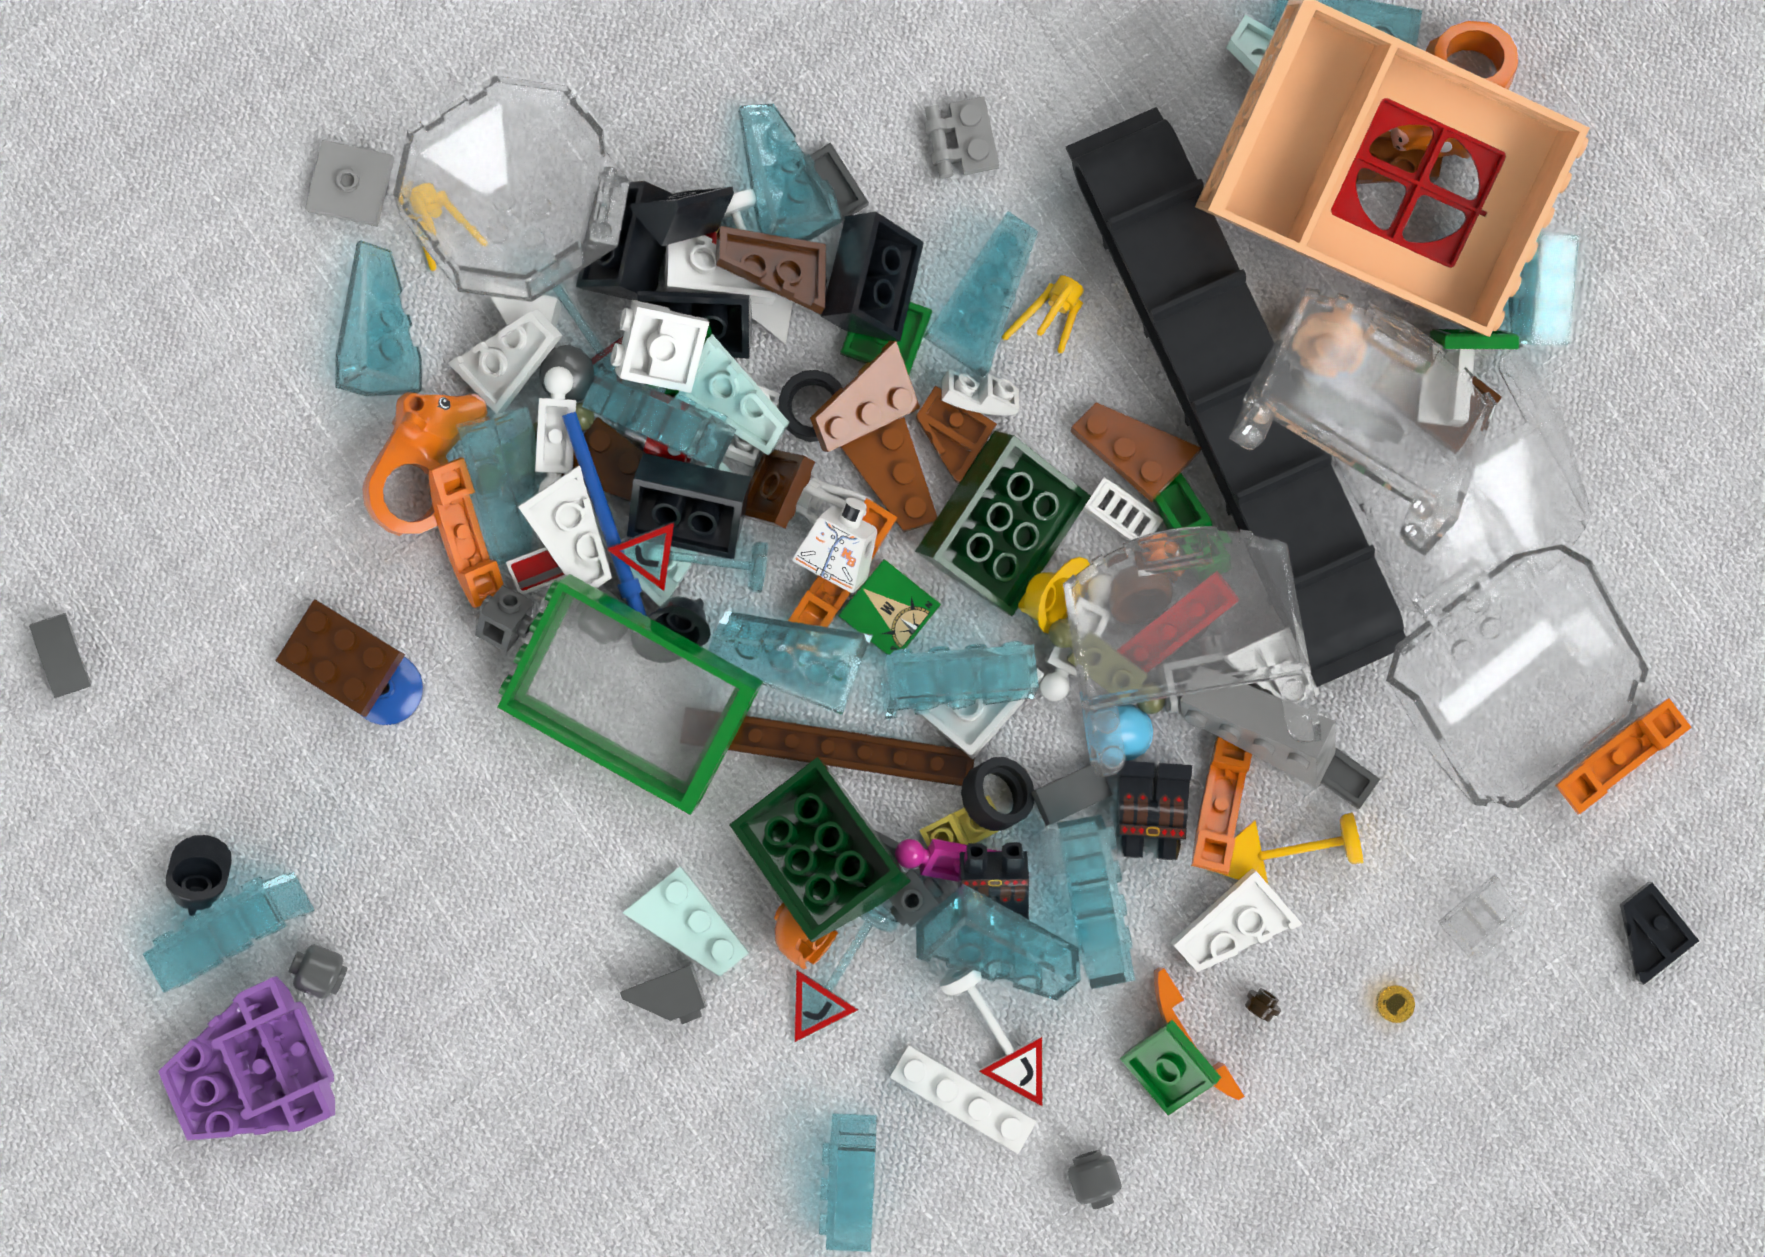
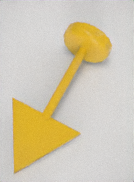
M1353 812L1347 813L1340 817L1341 836L1265 851L1261 850L1256 820H1254L1234 837L1236 840L1228 875H1222L1240 880L1248 871L1254 869L1268 884L1264 860L1344 845L1347 860L1351 864L1363 863V854Z

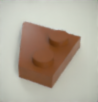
M936 385L916 415L918 423L956 483L960 484L996 428L997 423L981 413L965 410L942 401V389Z

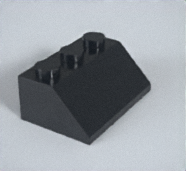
M646 181L600 184L576 287L628 300H638V291H656L666 245L661 246L632 212L631 204L673 193Z
M878 212L845 216L825 297V309L821 317L848 332L901 342L924 242Z
M638 291L637 298L640 302L668 307L673 312L707 319L712 334L733 358H750L752 302L749 295Z
M643 453L633 478L627 537L637 538L674 523L672 547L734 560L747 507L751 477ZM666 533L646 541L664 545Z

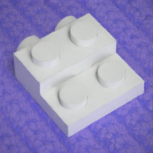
M632 300L631 308H624L621 314L620 330L625 332L622 344L616 343L613 347L611 365L616 366L615 372L620 379L691 393L709 321L705 318L670 311L668 307Z

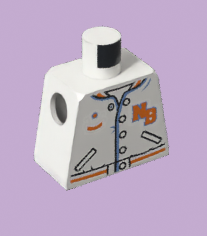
M847 498L842 509L837 506H831L817 519L792 561L853 594L868 578L877 536L876 527L862 520L867 509L866 504L856 498Z

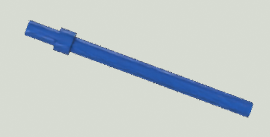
M572 412L563 415L562 419L578 464L581 467L589 496L609 549L621 544V539L577 414ZM609 551L620 581L617 587L621 598H626L629 607L647 616L639 594L643 591L638 578L634 579L630 566Z

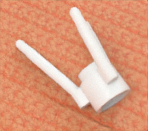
M814 477L810 479L807 486L803 489L797 502L796 512L815 524L818 517L810 511L811 508L818 510L824 500L841 508L844 506L845 500L829 493L846 498H856L862 502L866 498L873 502L874 499L861 493L824 483Z

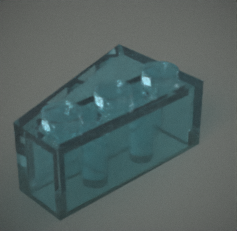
M1541 230L1536 240L1538 242L1537 251L1529 263H1525L1519 275L1522 278L1520 287L1513 297L1508 298L1511 333L1520 336L1519 343L1569 345L1579 235Z
M832 1113L830 1143H823L822 1166H829V1178H821L820 1200L828 1201L827 1212H820L819 1235H826V1250L871 1252L877 1115Z

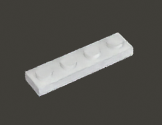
M909 1044L890 1075L891 1079L1017 1154L1037 1122L1032 1117Z

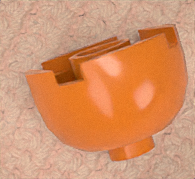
M784 903L778 907L774 916L776 920L774 932L777 947L791 962L802 969H807L805 964L807 961L813 965L818 962L827 952L838 934L834 930L820 939L811 942Z

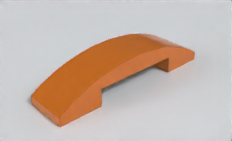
M460 457L430 469L429 485L437 525L450 563L472 607L477 608L481 606L488 595L494 596L504 583L497 561L489 558L470 494L475 493L465 459Z
M866 498L864 503L867 506V513L863 516L862 520L875 526L877 529L872 555L873 560L898 517ZM818 575L788 622L819 641L851 592Z
M1668 698L1593 751L1560 779L1555 786L1577 815H1579L1608 793L1607 790L1657 751L1668 747L1692 727L1671 699Z
M1217 736L1203 791L1191 866L1228 875L1236 840L1234 834L1252 754Z
M1159 967L1154 970V986L1162 1021L1165 1025L1173 1020L1193 1043L1172 1009L1184 1001V998L1165 968ZM1219 1061L1212 1066L1222 1077L1214 1085L1215 1088L1238 1101L1245 1097L1225 1064Z

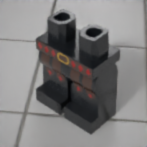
M1121 760L1118 763L1116 837H1121L1122 857L1143 858L1144 839H1157L1156 859L1177 860L1181 841L1186 840L1189 787L1193 765L1158 763L1155 766L1154 777L1155 763ZM1154 778V796L1152 800V782Z
M1020 842L1006 843L1002 846V851L987 852V846L982 843H968L965 852H960L957 892L958 932H991L992 897H995L996 931H1029L1027 851H1023Z

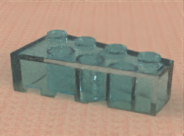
M291 872L267 880H263L261 876L253 878L241 886L243 890L241 894L234 898L232 894H229L212 903L213 911L204 916L200 912L183 921L184 929L175 934L171 930L153 940L155 947L143 953V956L162 991L166 993L188 984L224 963V957L226 959L231 958L254 946L253 939L258 941L270 934H275L287 927L285 921L304 917L315 911L295 873Z

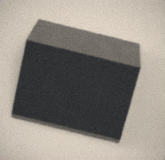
M733 186L686 190L632 203L631 209L660 245L664 246L717 232L734 195Z

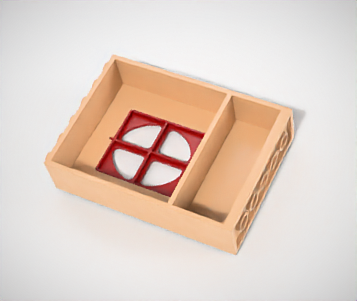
M1289 0L1195 207L1467 330L1490 337L1492 331H1497L1504 320L1505 311H1503V308L1508 298L1513 297L1520 287L1522 278L1519 275L1525 263H1529L1537 251L1538 242L1536 240L1541 229L1546 228L1553 218L1555 208L1552 206L1558 194L1565 191L1571 180L1572 174L1569 171L1575 158L1578 159L1587 147L1588 138L1586 135L1590 128L1316 0ZM1405 125H1424L1430 127L1433 132L1416 171L1412 173L1372 156L1369 149L1373 141L1381 134ZM1448 138L1456 139L1466 149L1476 167L1479 189L1476 197L1472 200L1437 186L1429 179L1431 170ZM1362 168H1367L1404 185L1406 189L1390 227L1386 230L1377 227L1367 216L1360 204L1356 189V178L1359 170ZM1422 195L1429 196L1451 206L1465 215V220L1458 230L1439 240L1408 242L1402 235L1416 202Z

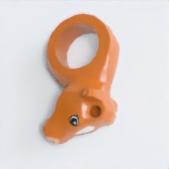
M1465 21L1451 26L1441 36L1429 42L1426 52L1447 61L1451 54L1462 50L1476 51L1484 54L1492 60L1497 69V73L1485 79L1509 90L1518 66V52L1511 36L1499 26L1488 22ZM1405 125L1391 129L1393 146L1399 151L1412 149L1425 151L1433 134L1431 128L1424 125ZM1448 138L1445 141L1438 156L1457 155L1466 159L1470 158L1466 149L1454 138Z
M406 392L397 399L395 417L391 423L394 425V430L370 467L363 482L364 506L375 523L387 532L398 536L402 534H421L438 526L433 504L423 517L415 521L407 522L393 515L384 501L383 488L386 479L394 469L405 464L418 467L429 476L430 469L448 463L446 455L462 438L465 432L470 427L485 420L488 412L484 399L477 394L447 396L418 394L414 392Z

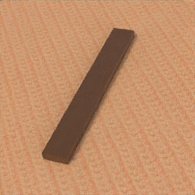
M686 706L680 743L704 747L722 712ZM752 716L745 717L728 751L810 763L818 757L827 766L961 787L963 779L973 769L975 757L974 759L970 758L959 748Z

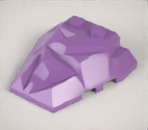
M277 976L240 992L232 1000L233 1003L221 1015L215 1016L208 1023L209 1026L196 1039H191L158 1071L187 1140L233 1137L237 1134L249 1133L260 1135L285 1130L296 1132L335 1115V1097L330 1087L334 1082L332 1068L306 1007L301 1001L294 1002L290 990Z

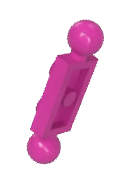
M905 839L897 845L895 858L904 868L912 869L919 866L920 873L923 876L958 882L960 852H965L967 845L932 839L928 848L924 849L917 840ZM987 849V852H996V851H997V850Z

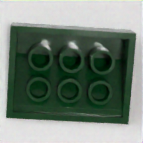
M994 431L915 552L1009 616H1013L1018 609V603L1024 596L1030 580L1043 571L1091 495L1014 435Z
M818 757L729 824L811 942L820 939L883 904L911 882L833 772Z

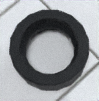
M807 370L792 376L782 387L778 399L779 411L789 421L786 429L796 438L815 442L818 441L814 428L801 424L792 412L794 395L800 389L809 385L824 387L832 396L843 387L829 373L819 370Z
M992 757L971 769L963 779L961 796L965 810L975 823L990 831H1002L1027 818L1034 806V798L1031 793L1034 791V786L1029 774L1019 763L1009 758ZM986 775H996L1007 783L1013 798V806L1010 813H1000L988 803L983 790V782Z

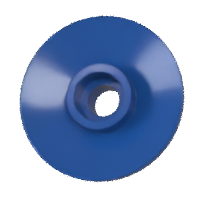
M406 657L402 659L389 680L390 689L388 693L380 695L367 717L362 716L363 718L379 725H393L406 720L416 711L423 695V682L417 667Z

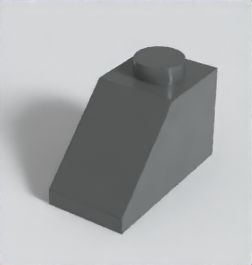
M693 964L620 992L623 1000L669 1021L679 1018L681 1024L702 1017L700 1010L708 1006Z

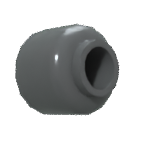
M313 944L307 948L304 954L297 951L288 972L295 975L293 979L295 989L316 998L325 999L330 993L337 994L348 967L343 966V957L339 953Z
M1095 1150L1073 1158L1074 1164L1068 1169V1177L1076 1200L1081 1204L1091 1203L1093 1209H1099L1114 1203L1112 1196L1121 1190L1122 1184L1112 1157L1102 1155L1100 1150Z

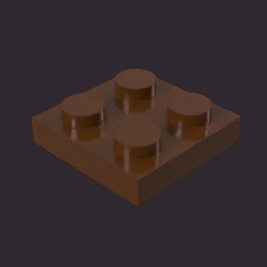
M776 449L770 455L763 453L750 482L744 518L786 529L788 522L796 512V505L801 493L810 481L815 461L804 455Z

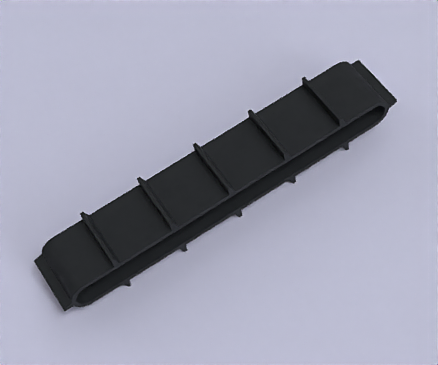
M1155 107L1066 146L1079 188L1102 235L1103 247L1110 252L1143 323L1144 335L1146 338L1149 337L1185 414V423L1187 427H1191L1201 447V451L1226 502L1228 516L1232 515L1267 590L1268 602L1270 605L1273 604L1283 627L1290 626L1316 686L1319 687L1410 646L1404 633V624L1399 608L1374 557V545L1369 546L1331 465L1332 456L1330 452H1325L1291 380L1289 364L1287 360H1282L1246 284L1245 270L1239 269L1215 216L1195 207L1204 188V183L1202 179H1197L1171 124L1166 119H1163L1158 108Z

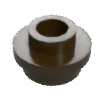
M1262 988L1258 992L1254 990L1248 992V1001L1245 1007L1250 1012L1268 1022L1271 1021L1273 1016H1279L1281 1009L1277 1005L1279 999Z

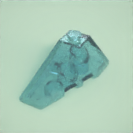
M774 103L739 106L738 113L750 186L757 198L754 211L759 232L810 241L840 224L842 216L834 189L828 180L823 181L814 168L815 162L809 154L805 156L795 141V133Z
M362 240L356 244L336 349L335 388L366 397L400 395L406 392L419 393L422 391V358L419 347L413 346L408 329L412 326L410 315L404 314L399 297L403 290L392 251Z
M528 406L457 424L458 436L493 560L497 561L498 565L506 564L510 559L531 552L532 527L518 508L519 505L534 496L537 439Z

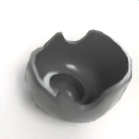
M563 345L552 349L541 363L539 370V379L543 390L551 397V393L545 388L544 377L551 368L564 367L571 372L574 381L572 389L565 394V400L582 401L595 379L592 360L582 349L570 345Z

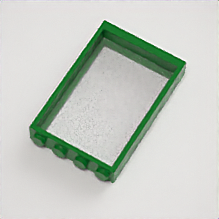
M571 574L559 582L555 580L546 593L545 600L549 603L544 613L539 612L530 626L529 631L534 634L529 644L524 643L515 656L514 663L518 664L513 676L509 674L499 689L498 693L502 695V698L497 708L691 815L703 799L764 681Z

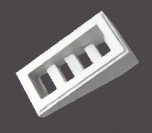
M1105 477L1082 510L1142 550H1144L1163 521L1160 516ZM1108 493L1113 498L1103 511L1098 506ZM1120 501L1125 506L1115 520L1110 514ZM1133 509L1137 514L1128 528L1122 525V522L1130 510ZM1143 517L1149 520V523L1141 535L1137 536L1133 532Z

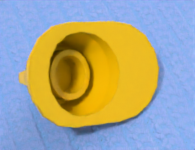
M1076 557L1065 563L1057 572H1042L1035 575L1030 580L1024 596L1018 603L1019 609L1037 620L1042 632L1049 634L1050 626L1056 620L1066 619L1069 616L1077 597L1084 598L1086 596L1089 582L1092 579L1090 563L1085 558Z

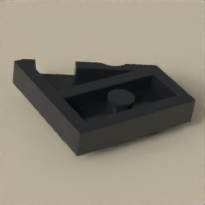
M1647 882L1620 904L1635 976L1639 984H1646L1699 942V939L1653 882Z

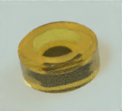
M1389 985L1378 993L1376 1009L1383 1019L1393 1023H1401L1412 1016L1415 1009V1000L1408 989L1398 985Z

